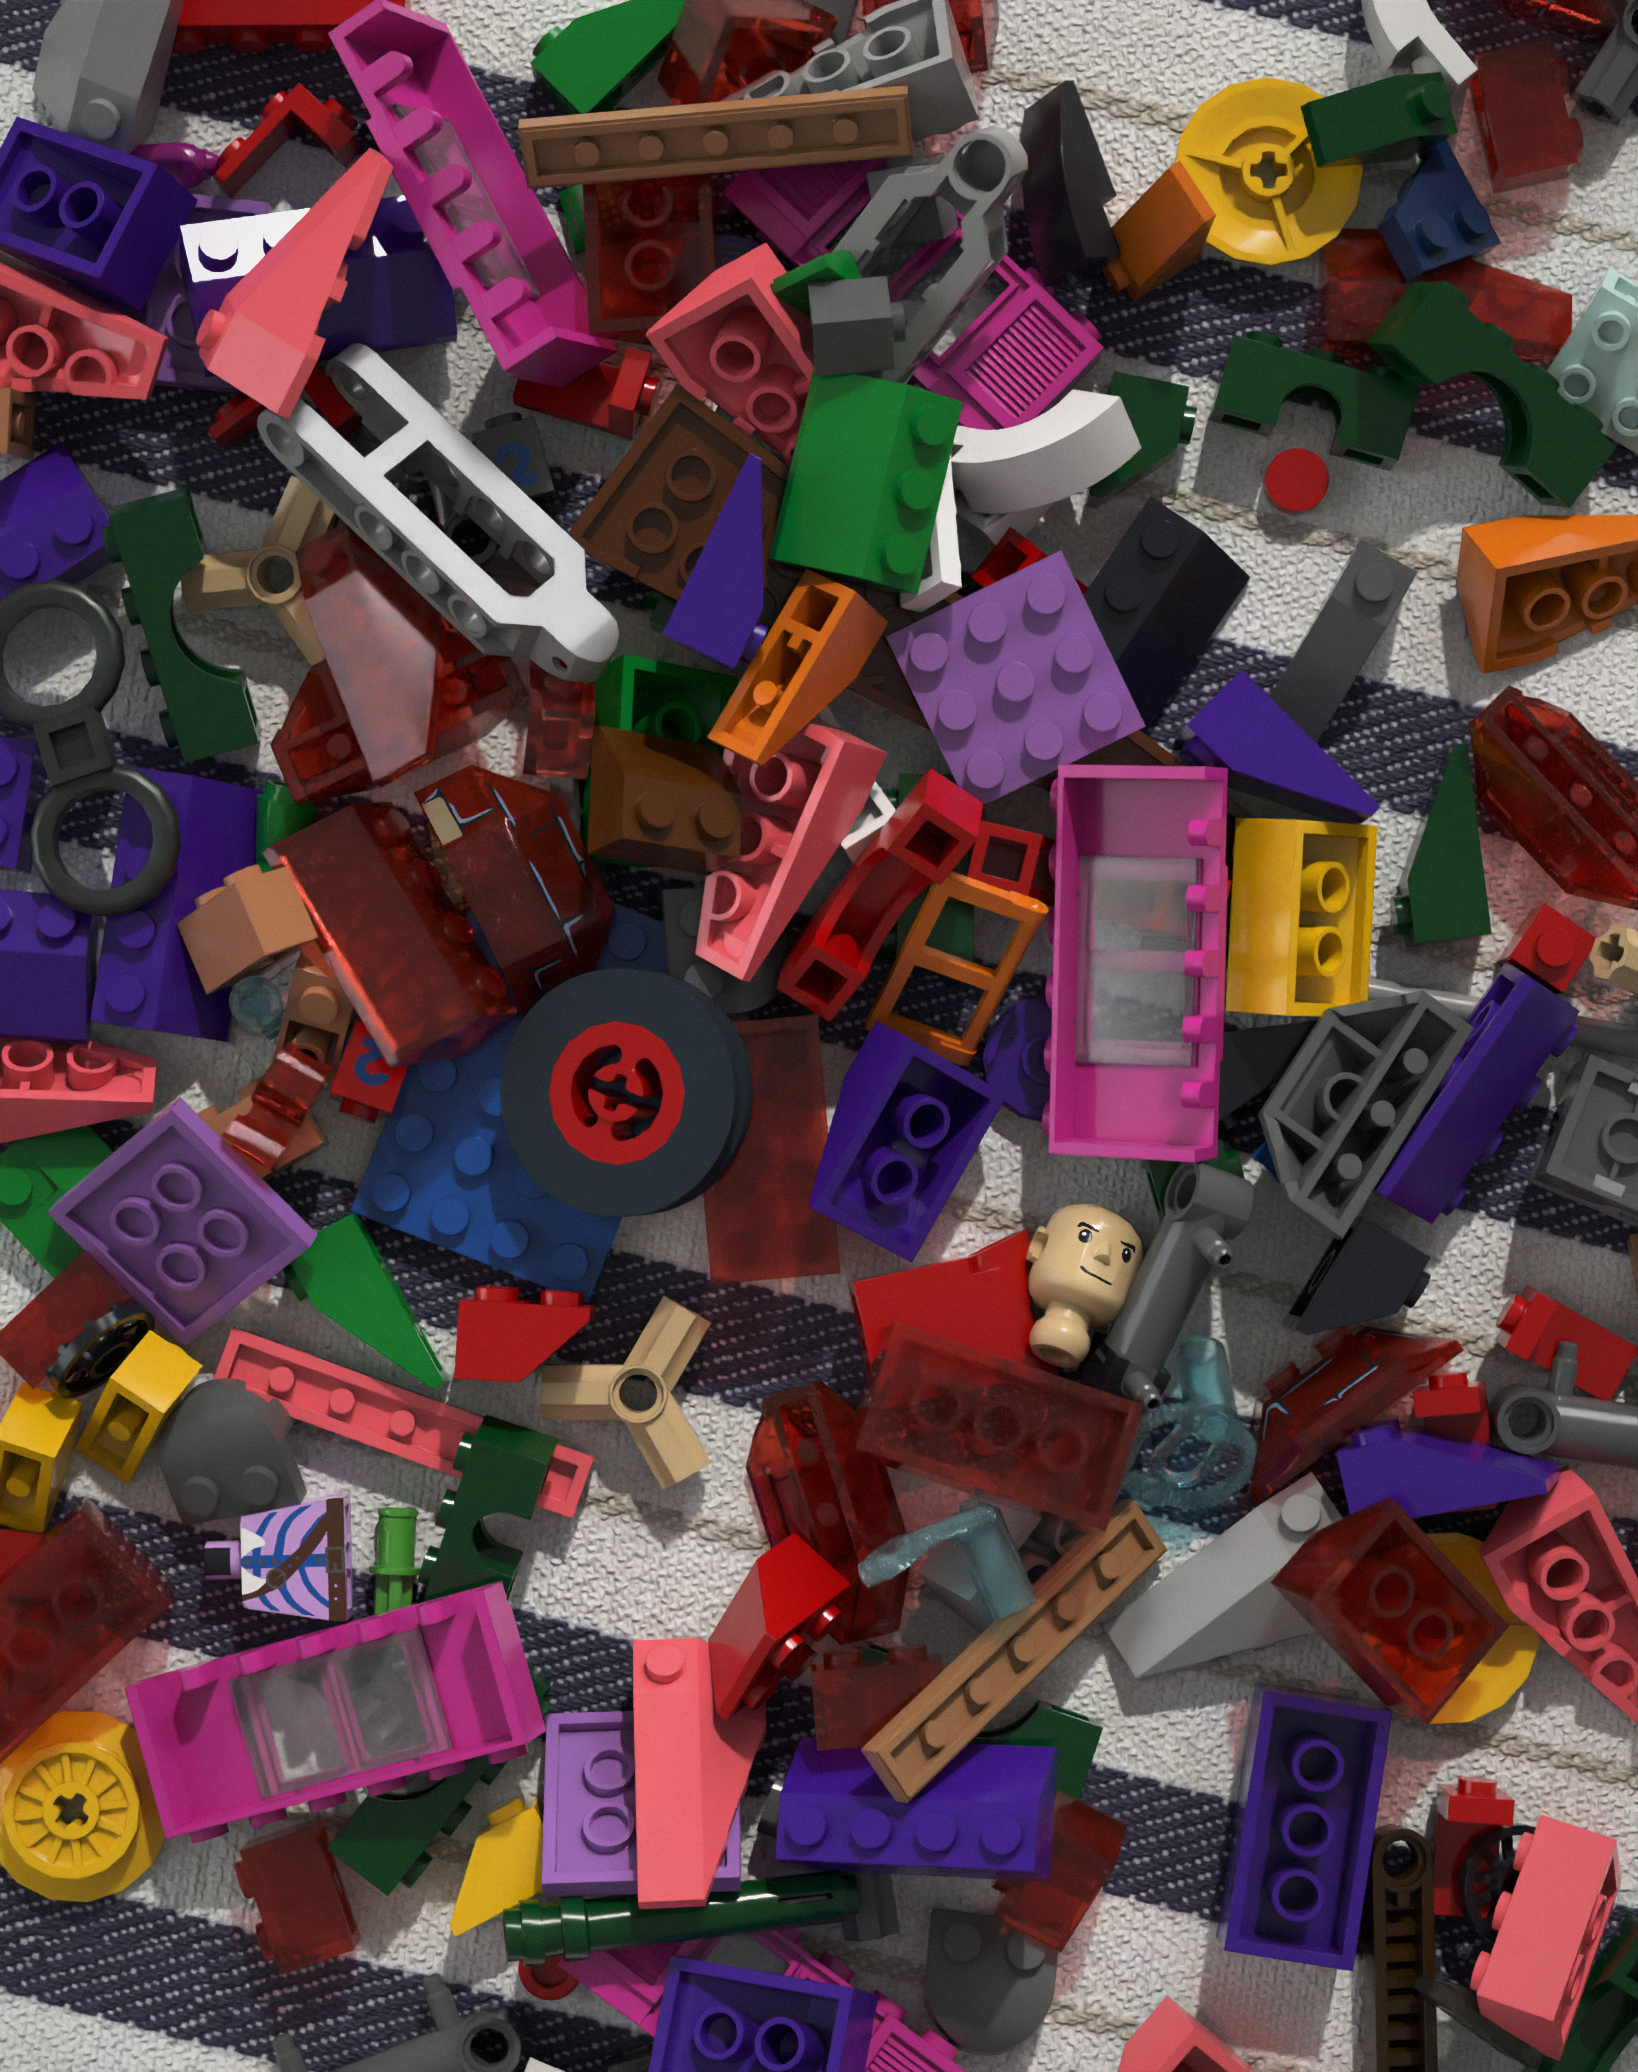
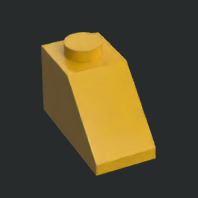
M149 1330L110 1377L75 1449L126 1484H129L162 1436L164 1428L173 1412L191 1390L203 1365L188 1356L179 1346L169 1343Z
M23 1382L21 1383L0 1423V1524L19 1530L46 1532L77 1443L82 1402L63 1398L55 1391L44 1390Z
M517 1796L485 1814L489 1824L481 1828L476 1838L449 1925L455 1937L502 1913L503 1909H509L517 1905L518 1901L526 1900L543 1891L544 1807L539 1797L523 1805L520 1797Z

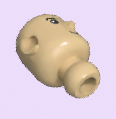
M1073 1204L1058 1209L1051 1216L1046 1228L1040 1225L1029 1243L1026 1260L1033 1263L1028 1278V1291L1036 1306L1045 1313L1044 1317L1036 1321L1029 1335L1031 1350L1038 1358L1056 1366H1077L1086 1358L1090 1349L1091 1341L1087 1333L1088 1329H1098L1111 1325L1118 1317L1144 1255V1245L1140 1232L1129 1220L1099 1206Z

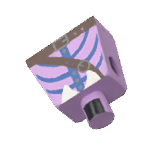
M340 1493L302 1501L300 1505L245 1514L241 1516L240 1521L241 1540L207 1541L205 1544L204 1568L206 1579H242V1604L244 1608L336 1622L347 1621L353 1616L351 1493Z

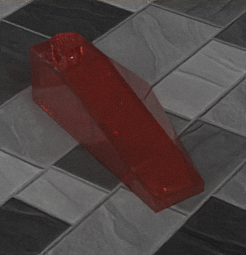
M1342 228L1337 238L1319 249L1318 349L1334 352L1340 356L1380 357L1365 344L1410 284L1418 282L1446 281L1457 287L1469 298L1471 305L1468 310L1483 324L1489 322L1498 326L1514 340L1516 346L1512 351L1521 359H1555L1572 332V294L1475 260L1466 261L1407 283L1379 229Z
M431 520L444 533L443 526L436 520ZM344 522L295 551L306 607L373 783L382 788L434 758L441 687L434 683L437 650L446 649L448 629L440 624L441 613Z

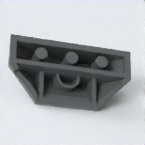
M1424 990L1324 1010L1258 1114L1285 1202L1337 1240L1343 1239L1474 1027Z

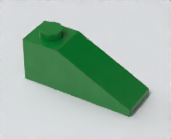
M629 0L575 18L564 30L559 26L551 29L533 49L532 54L535 58L530 64L534 80L569 115L611 111L721 0Z
M351 1213L317 1232L318 1235L310 1248L282 1269L289 1286L299 1301L309 1297L314 1308L431 1389H435L450 1381L359 1214Z

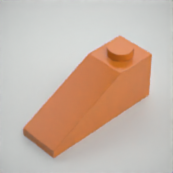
M1181 161L1169 167L1111 227L1121 256L1102 268V271L1116 291L1119 292L1126 288L1134 302L1198 260L1216 217V214Z
M806 569L707 738L763 766L856 679L889 622L856 591Z

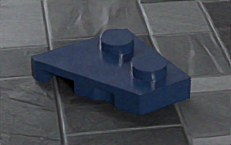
M1447 140L1421 152L1419 158L1422 162L1417 171L1405 179L1397 193V203L1388 208L1378 225L1407 283L1483 256L1501 244L1491 225L1487 210L1479 202Z

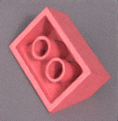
M1541 1815L1534 1835L1524 1832L1520 1839L1513 1863V1869L1520 1871L1513 1894L1503 1891L1500 1895L1492 1920V1929L1499 1931L1491 1954L1481 1951L1472 1973L1470 1989L1477 1991L1476 1996L1479 2010L1483 2017L1545 2056L1560 2061L1621 1886V1875L1616 1839Z

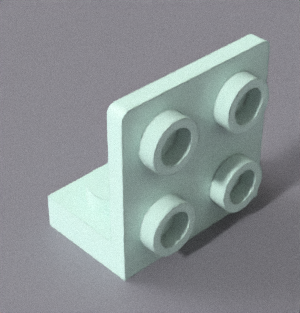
M1609 267L1596 287L1589 306L1547 371L1560 384L1556 392L1570 405L1578 404L1592 412L1604 425L1600 431L1601 433L1638 454V284Z

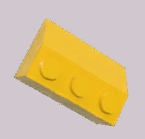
M1236 818L1235 841L1232 849L1233 879L1229 911L1230 935L1225 1011L1284 1016H1321L1324 1010L1328 1008L1368 1001L1377 826L1297 819Z

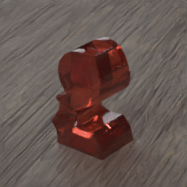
M288 1041L260 1079L251 1096L253 1106L249 1113L244 1116L238 1114L221 1136L231 1148L274 1173L280 1161L290 1147V1138L296 1130L301 1129L304 1125L310 1108L334 1070L327 1063L323 1065L298 1050V1046L291 1041Z

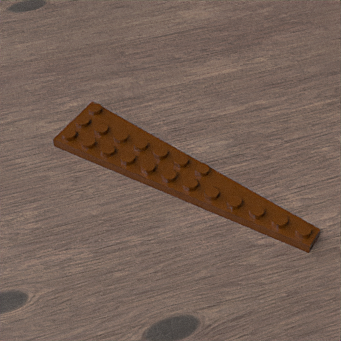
M678 384L568 532L585 550L586 555L678 601L748 454L751 453L761 458L763 610L757 622L768 627L763 641L805 572V569L769 559L790 468ZM822 575L856 591L889 622L858 676L846 688L931 731L886 636L963 597L954 592L927 610L919 613L901 607L900 593L877 591ZM1140 730L1070 763L1074 765L1187 766ZM1058 769L1031 783L1051 792L1052 783L1058 778ZM1227 796L1225 866H1228V880L1232 881V849L1235 841L1236 818L1256 817Z

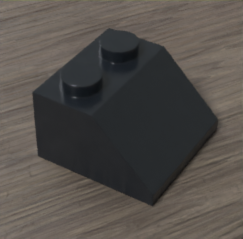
M1356 1216L1343 1239L1337 1240L1333 1237L1281 1325L1293 1332L1311 1335L1397 1314L1403 1305L1412 1308L1421 1297L1431 1278L1430 1274L1423 1271L1431 1257L1364 1216Z

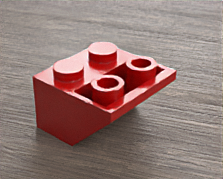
M496 1285L476 1287L475 1297L469 1296L459 1300L454 1379L520 1383L596 1317L597 1304L583 1303V1291L545 1289V1291H541L540 1301L519 1299V1287Z
M795 1532L755 1561L708 1639L716 1713L725 1722L746 1706H749L753 1711L760 1708L776 1691L780 1684L779 1680L783 1677H786L791 1682L799 1678L817 1656V1652L812 1648L814 1642L823 1639L836 1626L843 1615V1612L837 1606L851 1583Z

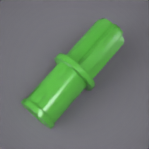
M378 1508L379 1525L376 1565L369 1566V1573L375 1574L373 1615L412 1605L414 1575H419L421 1570L420 1567L414 1566L418 1509Z

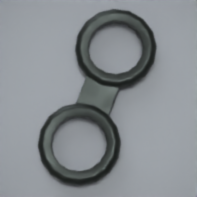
M59 580L29 583L0 599V715L14 726L35 732L52 787L38 804L30 830L32 863L46 890L69 909L96 917L128 914L155 899L174 875L182 847L179 816L164 788L141 770L117 764L101 711L118 690L125 666L122 631L109 607L81 586ZM59 607L73 611L86 621L95 638L97 660L92 677L78 695L62 704L38 706L27 703L13 691L4 674L3 651L8 635L21 619L36 610ZM117 790L129 794L138 801L151 821L153 846L148 862L136 878L119 888L95 890L84 887L68 873L60 858L58 836L63 819L73 805L87 795L98 791Z

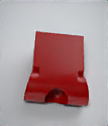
M1028 1228L1004 1237L966 1257L847 1282L874 1407L882 1410L998 1383L1062 1385L1058 1366L1038 1358L1032 1352L1029 1343V1335L1037 1318L1031 1310L1033 1298L1028 1291V1278L1033 1264L1026 1260L1031 1241Z

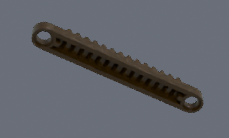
M1388 1824L1380 1826L1374 1831L1360 1922L1362 1933L1358 1936V1944L1363 1951V1959L1358 1962L1359 1971L1363 1976V1985L1359 1988V1996L1364 2003V2011L1360 2013V2022L1365 2031V2036L1360 2040V2047L1365 2055V2063L1361 2065V2072H1438L1433 1856L1431 1847L1422 1835L1401 1825ZM1404 1841L1410 1848V1865L1401 1875L1389 1876L1383 1868V1853L1393 1842Z

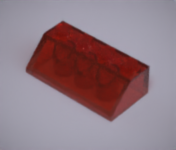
M392 802L351 804L270 845L263 854L273 870L288 866L318 935V938L315 939L316 944L390 1068L470 1055L518 1013L507 994L506 984L499 973L491 968L474 939L471 925L458 913L444 890L439 872L424 857L410 833V825L406 818L394 807Z

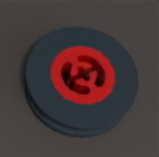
M616 968L597 970L571 978L544 995L530 1009L515 1031L508 1046L500 1085L501 1112L505 1130L517 1158L528 1174L547 1193L562 1203L589 1214L606 1217H630L669 1211L696 1199L721 1178L738 1154L749 1126L753 1099L752 1074L744 1044L729 1017L707 994L680 978L655 971ZM617 1048L621 1049L622 1057L618 1063L603 1066L595 1072L603 1058ZM593 1075L605 1082H626V1089L640 1097H662L660 1112L650 1128L636 1138L631 1135V1126L634 1122L649 1119L657 1113L658 1108L646 1103H627V1096L611 1088H591Z

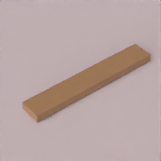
M908 85L520 119L518 125L527 189L913 156L914 152Z
M1122 1499L861 1749L895 1801L908 1803L1167 1551L1135 1500Z

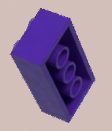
M1255 1682L1216 1937L1224 1951L1353 1971L1393 1711L1384 1703Z

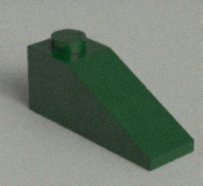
M1467 743L1454 745L1444 752L1398 883L1399 896H1391L1390 899L1393 929L1395 934L1404 933L1406 947L1479 939L1492 934Z

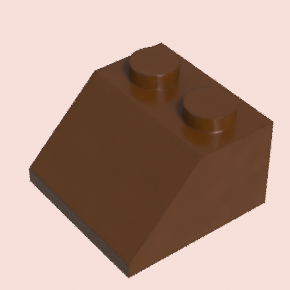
M601 725L593 729L587 854L706 874L739 859L743 795L716 747Z

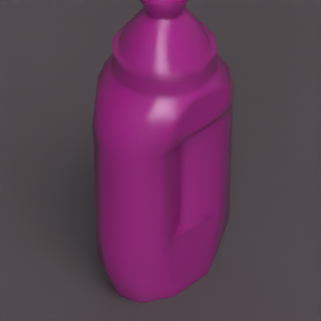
M184 142L138 145L130 153V155L159 164L185 189L196 187L204 180H211V177L219 169L216 166L219 158L217 154L208 151V149H200L194 144Z

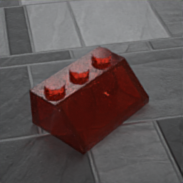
M718 173L583 184L590 335L653 346L646 337L648 330L712 272L722 267Z
M1388 1497L1312 1533L1270 1582L1386 1706L1429 1725L1509 1627L1505 1620L1399 1504Z

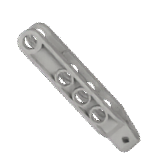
M991 126L965 136L953 146L940 164L911 166L903 174L888 176L833 250V252L841 250L850 251L861 277L867 278L927 198L943 197L964 216V219L961 221L963 242L960 244L964 251L941 280L928 286L921 295L926 301L905 327L906 342L894 343L895 370L853 374L907 384L1008 253L1003 205L1023 180L1028 170V156L1022 144L1004 128ZM718 406L715 412L732 424L734 418Z
M360 343L351 344L332 358L325 366V375L327 377L331 375L332 381L339 393L363 416L361 423L383 442L365 458L300 398L289 419L276 414L268 408L261 412L257 418V427L261 438L274 456L484 655L529 658L554 678L573 685L589 684L602 676L616 650L619 630L617 621L612 614L586 590L585 550L368 346ZM403 462L415 474L421 471L454 502V511L461 517L467 514L501 546L499 553L507 561L513 558L542 586L528 597L509 595L390 483L385 476ZM558 658L567 665V668L561 666Z

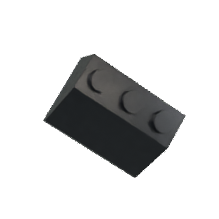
M1150 496L1083 595L1146 726L1139 729L1144 734L1250 579V576L1204 531L1152 496Z

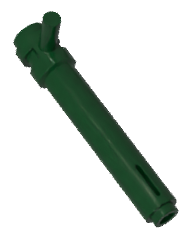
M822 1871L741 1881V1891L710 1892L706 1906L639 1909L638 1894L584 1899L583 1896L557 1897V1903L540 1905L538 1898L518 1901L517 1908L502 1910L507 1962L523 1961L525 1967L545 1965V1958L563 1956L564 1962L587 1960L591 1952L846 1922L848 1915L859 1913V1894L854 1874L843 1876L840 1871ZM821 1896L827 1897V1899L779 1904V1901H788Z

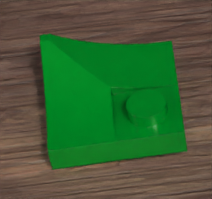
M89 1125L16 1140L0 1154V1221L54 1279L82 1255L85 1250L47 1212L57 1199L114 1153Z

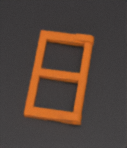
M953 871L941 885L933 883L865 1020V1029L871 1031L875 1022L878 1021L950 1062L962 1066L970 1065L977 1052L976 1048L1026 950L1049 911L1048 907L1035 898L1012 890L1009 892ZM949 896L1019 921L996 970L925 945ZM914 965L985 990L961 1037L891 1013Z

